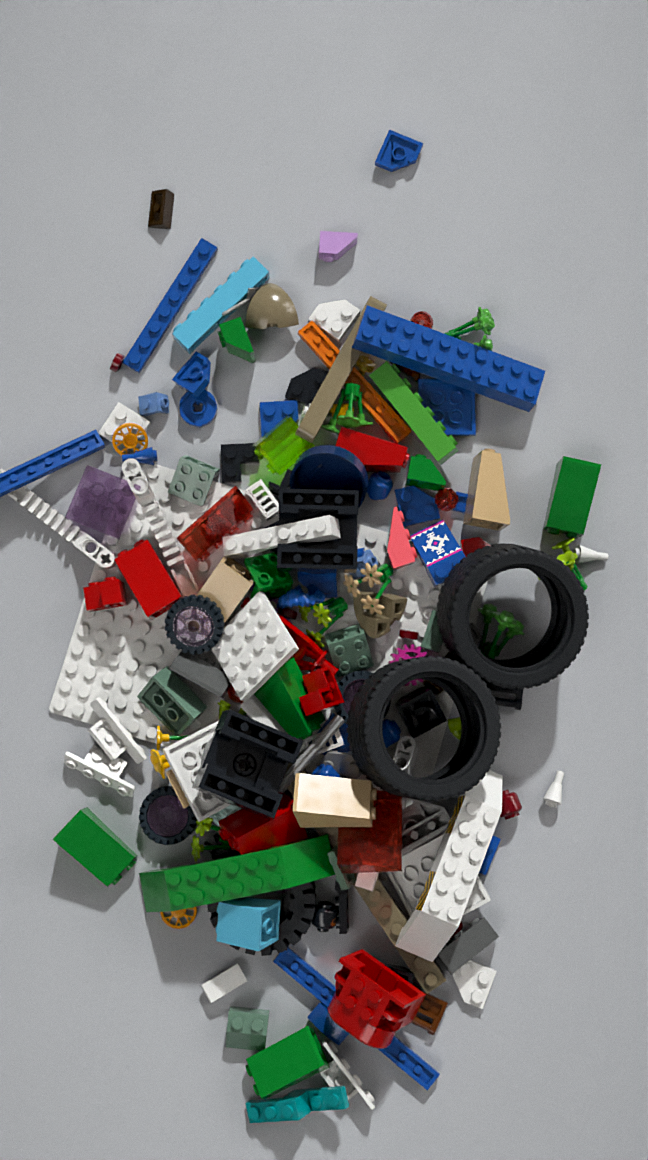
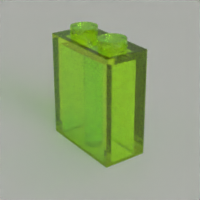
M286 416L252 445L256 449L254 451L256 456L260 460L264 459L267 462L266 468L272 474H283L296 462L303 452L314 447L313 443L295 435L299 426L291 416Z

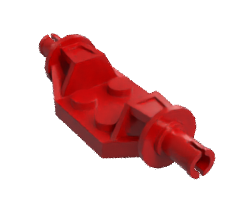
M249 597L243 601L240 606L241 608L250 601ZM278 614L299 648L291 657H294L299 669L313 672L315 668L331 666L335 675L339 669L325 659L328 651H323L312 639ZM306 654L315 661L311 663L301 659Z

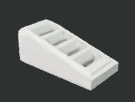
M261 479L246 489V492L267 521L279 513L278 501ZM260 486L263 488L256 494L252 493V491ZM266 492V496H264L260 500L256 499L258 496ZM270 498V502L264 506L261 505V503ZM272 504L275 505V507L269 510L268 512L265 511V509H267Z
M339 729L334 733L338 743L334 744L331 737L328 740L330 746L327 747L325 744L323 749L316 755L345 745ZM320 733L302 740L305 746L304 750L309 746L308 741L312 740L313 742Z

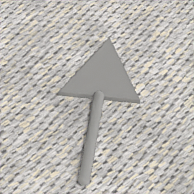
M261 287L248 288L247 298L224 311L222 316L227 315L245 303L247 310L251 299Z

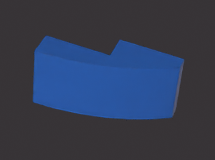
M322 1002L307 1017L325 1036L338 1046L349 1035L347 1031L331 1019L328 1007Z

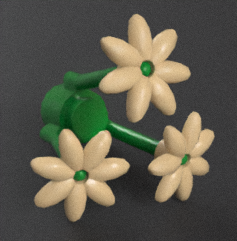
M366 563V569L360 570L366 576L359 580H353L352 575L349 577L344 575L345 581L343 584L348 587V593H352L355 598L357 594H360V591L357 589L360 583L369 580L371 588L374 582L377 585H380L381 582L384 583L375 598L372 599L368 595L366 599H361V602L365 604L363 609H370V614L372 615L375 612L382 615L381 610L385 607L378 603L384 590L392 582L390 579L393 576L391 566L382 564L377 568V564H375L371 568L369 563Z

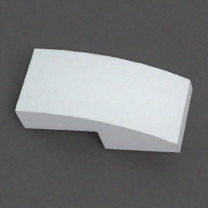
M237 963L202 984L201 987L210 1003L247 982V979Z

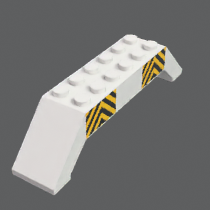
M491 770L485 773L486 776L482 780L480 779L476 786H473L471 790L465 791L464 794L458 797L417 907L405 926L402 927L395 945L431 962L434 961L459 927L502 812L503 776Z

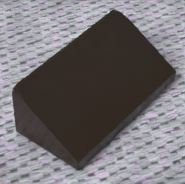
M168 189L155 190L151 193L149 228L171 229L174 193Z

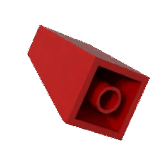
M341 427L335 445L350 451L358 457L367 472L400 473L401 468H406L410 456L409 453H406L408 447L345 427Z
M142 539L136 542L131 550L127 551L125 549L118 553V557L114 560L148 618L154 620L167 612L183 595L148 539L145 541Z
M284 792L280 793L283 797L275 818H264L245 809H240L218 821L220 825L219 834L222 840L228 841L230 847L233 850L236 849L241 855L307 838L305 827L299 826L293 813V800Z

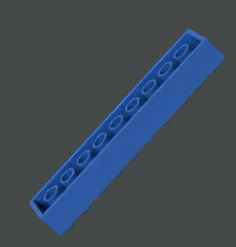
M368 305L362 315L352 348L527 412L536 405L545 370Z

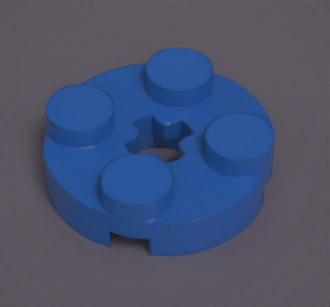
M204 390L198 397L187 391L182 396L179 404L182 419L187 424L197 428L210 424L218 410L214 396L207 390ZM195 404H197V405L202 404V405H203L201 412H199V411L195 412V411H194V410H195V407H194Z

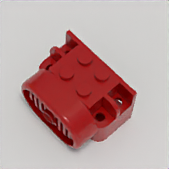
M361 949L339 959L338 962L343 967L334 976L336 992L328 1006V1013L337 1025L361 1043L373 1048L383 1049L391 1044L397 1030L412 1023L426 994Z

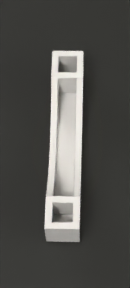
M331 515L222 537L224 556L234 560L277 548L278 544L325 542L341 538L339 520Z

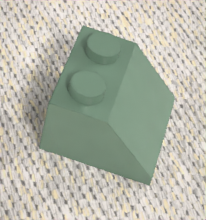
M230 1006L226 1047L255 1051L264 1050L266 1048L270 1010Z

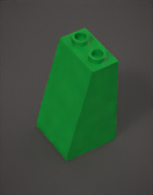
M566 456L559 460L556 464L543 529L548 530L547 533L554 535L563 533L566 534V537H574V539L584 535L602 464Z
M293 657L287 660L254 695L289 735L295 738L301 737L304 740L312 736V732L321 728L320 724L326 719L322 712L306 716L302 710L299 697L308 694V691L304 687L303 674Z
M88 807L81 809L53 838L60 847L107 887L111 884L115 886L122 878L120 874L125 869L129 871L136 863L134 859L137 855Z
M310 1026L302 1028L247 1058L248 1065L245 1066L250 1077L253 1076L255 1081L253 1088L256 1095L262 1099L269 1098L330 1068L315 1030Z

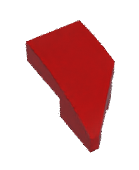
M480 537L460 540L461 549L465 557L477 549L491 546Z

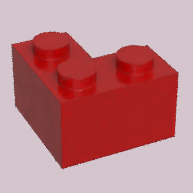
M116 577L104 578L103 582L88 583V587H83L86 610L89 612L128 606L125 584L120 579H116Z
M331 666L319 668L302 676L304 687L308 694L299 697L301 708L306 716L344 703Z

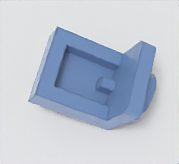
M155 392L138 397L141 416L169 413L167 395Z
M370 549L366 550L362 557L357 558L356 573H350L353 579L366 576L360 572L361 569H366V563H369L371 568L375 564L378 566V561Z

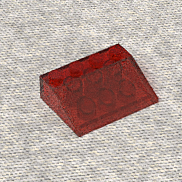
M234 486L176 539L197 563L200 560L204 562L211 555L210 551L214 548L218 549L223 545L222 537L236 534L239 530L238 527L243 522L246 524L254 517L252 515L254 509L238 487Z
M377 790V800L373 801V807H376V819L373 820L372 827H338L337 865L341 873L402 871V797Z

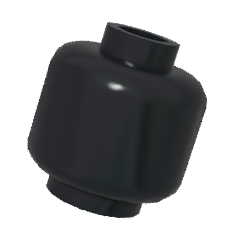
M319 901L315 906L313 920H311L312 925L317 927V930L320 932H329V929L336 926L338 909L335 908L332 902Z

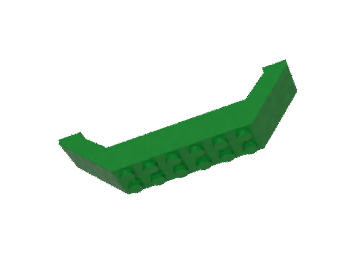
M327 834L243 855L236 854L173 868L141 872L139 876L146 912L177 911L287 889L335 875L328 856V852L331 850L329 836Z

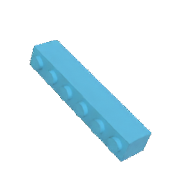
M254 256L250 260L246 259L237 272L229 275L228 281L225 284L219 285L210 298H205L196 311L193 310L188 314L185 322L179 323L173 329L172 335L174 339L189 354L219 327V324L223 323L237 310L235 309L222 316L224 311L247 298L248 288L261 287L270 278L269 271Z

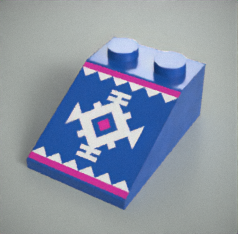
M440 520L410 535V540L434 587L443 584L445 578L449 576V572L454 569V566L457 563L459 564L462 558H466L444 520Z

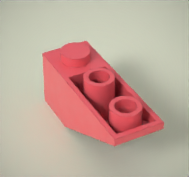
M394 507L386 552L393 570L414 564L415 558H417L414 546L411 547L408 541L411 539L409 530L404 529L402 523L405 521L403 513L398 511L397 507Z

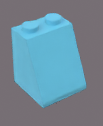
M237 898L219 902L217 906L216 941L254 951H260L278 941L281 901Z

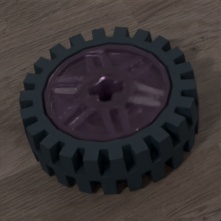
M164 786L152 791L143 800L139 810L140 826L144 834L158 844L173 845L180 843L193 832L197 824V818L191 806L183 808L172 786ZM171 811L173 819L166 820L164 812Z

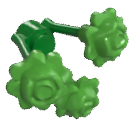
M478 307L477 316L472 318V321L449 330V332L444 334L460 340V335L474 330H482L485 334L491 335V331L495 327L494 319L491 317L488 309ZM486 335L483 336L480 343H474V345L490 351L493 349L492 340L487 339Z
M484 604L482 608L477 609L484 616L483 622H485L483 639L479 646L484 656L495 659V656H499L509 639H512L514 635H525L523 632L524 625L514 619L513 613L507 610L498 612L497 606L493 604ZM492 618H495L499 623L498 631L493 641H487L486 643L489 623H491ZM507 627L506 637L498 647L496 643L502 631Z

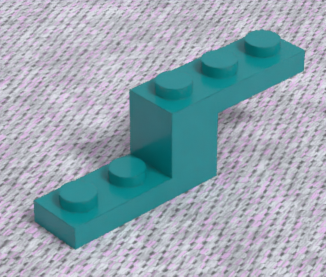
M345 1086L295 1089L283 1098L249 1100L245 1103L249 1123L298 1121L311 1111L343 1110L349 1107Z

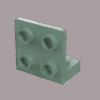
M184 455L179 459L168 493L203 506L213 479L218 476L220 469Z
M359 624L324 634L333 665L339 669L336 673L337 677L374 666L365 632Z

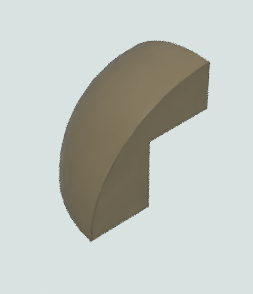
M268 283L262 286L251 299L246 314V328H284L299 325L295 306L291 298L281 287Z
M360 591L356 598L353 596L357 621L368 636L373 639L379 638L391 631L390 626L395 620L399 621L401 619L408 598L383 593L378 603L385 607L381 610L382 615L376 612L372 615L370 614V609H363L365 604L361 602V599H366L368 595L373 599L378 592Z

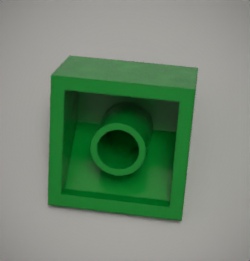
M241 317L219 324L220 331L217 333L222 348L226 347L228 353L248 362H256L254 351Z
M421 454L411 456L405 485L442 492L446 486V481L431 459H426L427 456Z

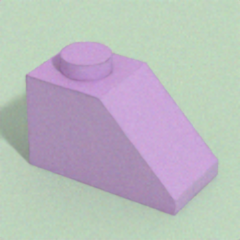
M320 231L319 259L325 262L338 260L357 244L358 233Z

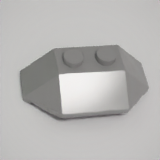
M418 800L404 808V810L402 809V817L398 821L399 826L395 830L396 835L392 839L393 844L389 848L390 853L386 857V863L402 857L445 833L450 821V816L445 807Z

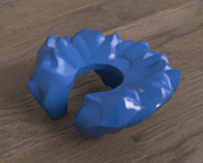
M314 584L308 585V593H304L301 585H298L279 597L277 608L283 609L288 606L292 608L298 605L308 607L310 604L313 606L316 603H323L325 596Z

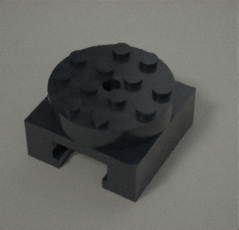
M279 489V525L331 515L339 520L341 538L325 542L278 544L277 571L306 572L311 574L356 573L359 491Z
M230 709L223 711L214 734L203 751L201 766L192 788L216 797L224 803L238 806L264 818H275L283 797L282 794L278 793L288 764H295L303 741ZM240 760L246 762V768L243 771L239 768V763H237Z

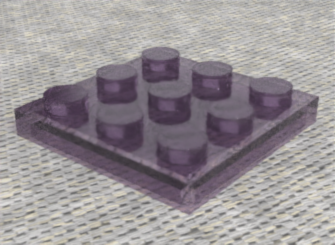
M87 465L65 519L120 540L136 497L127 480ZM134 484L135 489L140 491L141 486Z

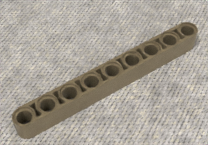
M372 296L368 299L295 435L310 443H313L362 353V351L352 348L366 306L368 305L381 311H385L387 304Z

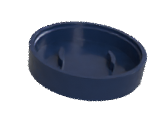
M320 445L306 450L298 457L292 469L289 484L290 489L359 491V508L365 499L368 488V475L363 463L350 451L338 446Z

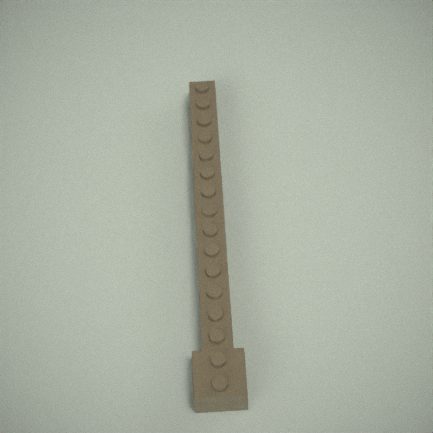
M289 763V764H288V767H287V770H288L293 764ZM305 768L301 771V774H309ZM295 780L288 786V790L293 797ZM314 827L320 836L328 834L331 849L339 844L344 845L357 880L364 855L345 827ZM379 877L373 892L356 887L355 882L353 886L395 946L401 929L405 926L408 919ZM395 946L426 994L447 981L444 972L435 959L431 962Z

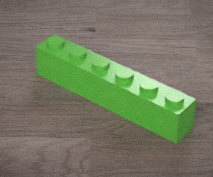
M386 361L369 376L438 463L442 465L459 451L456 448L457 441L452 435L448 437L444 433L446 428L440 420L436 423L432 418L435 415L428 406L426 408L423 407L421 402L424 400L417 392L414 394L409 388L412 385L406 378L401 379L399 377L400 371L394 363L390 365Z

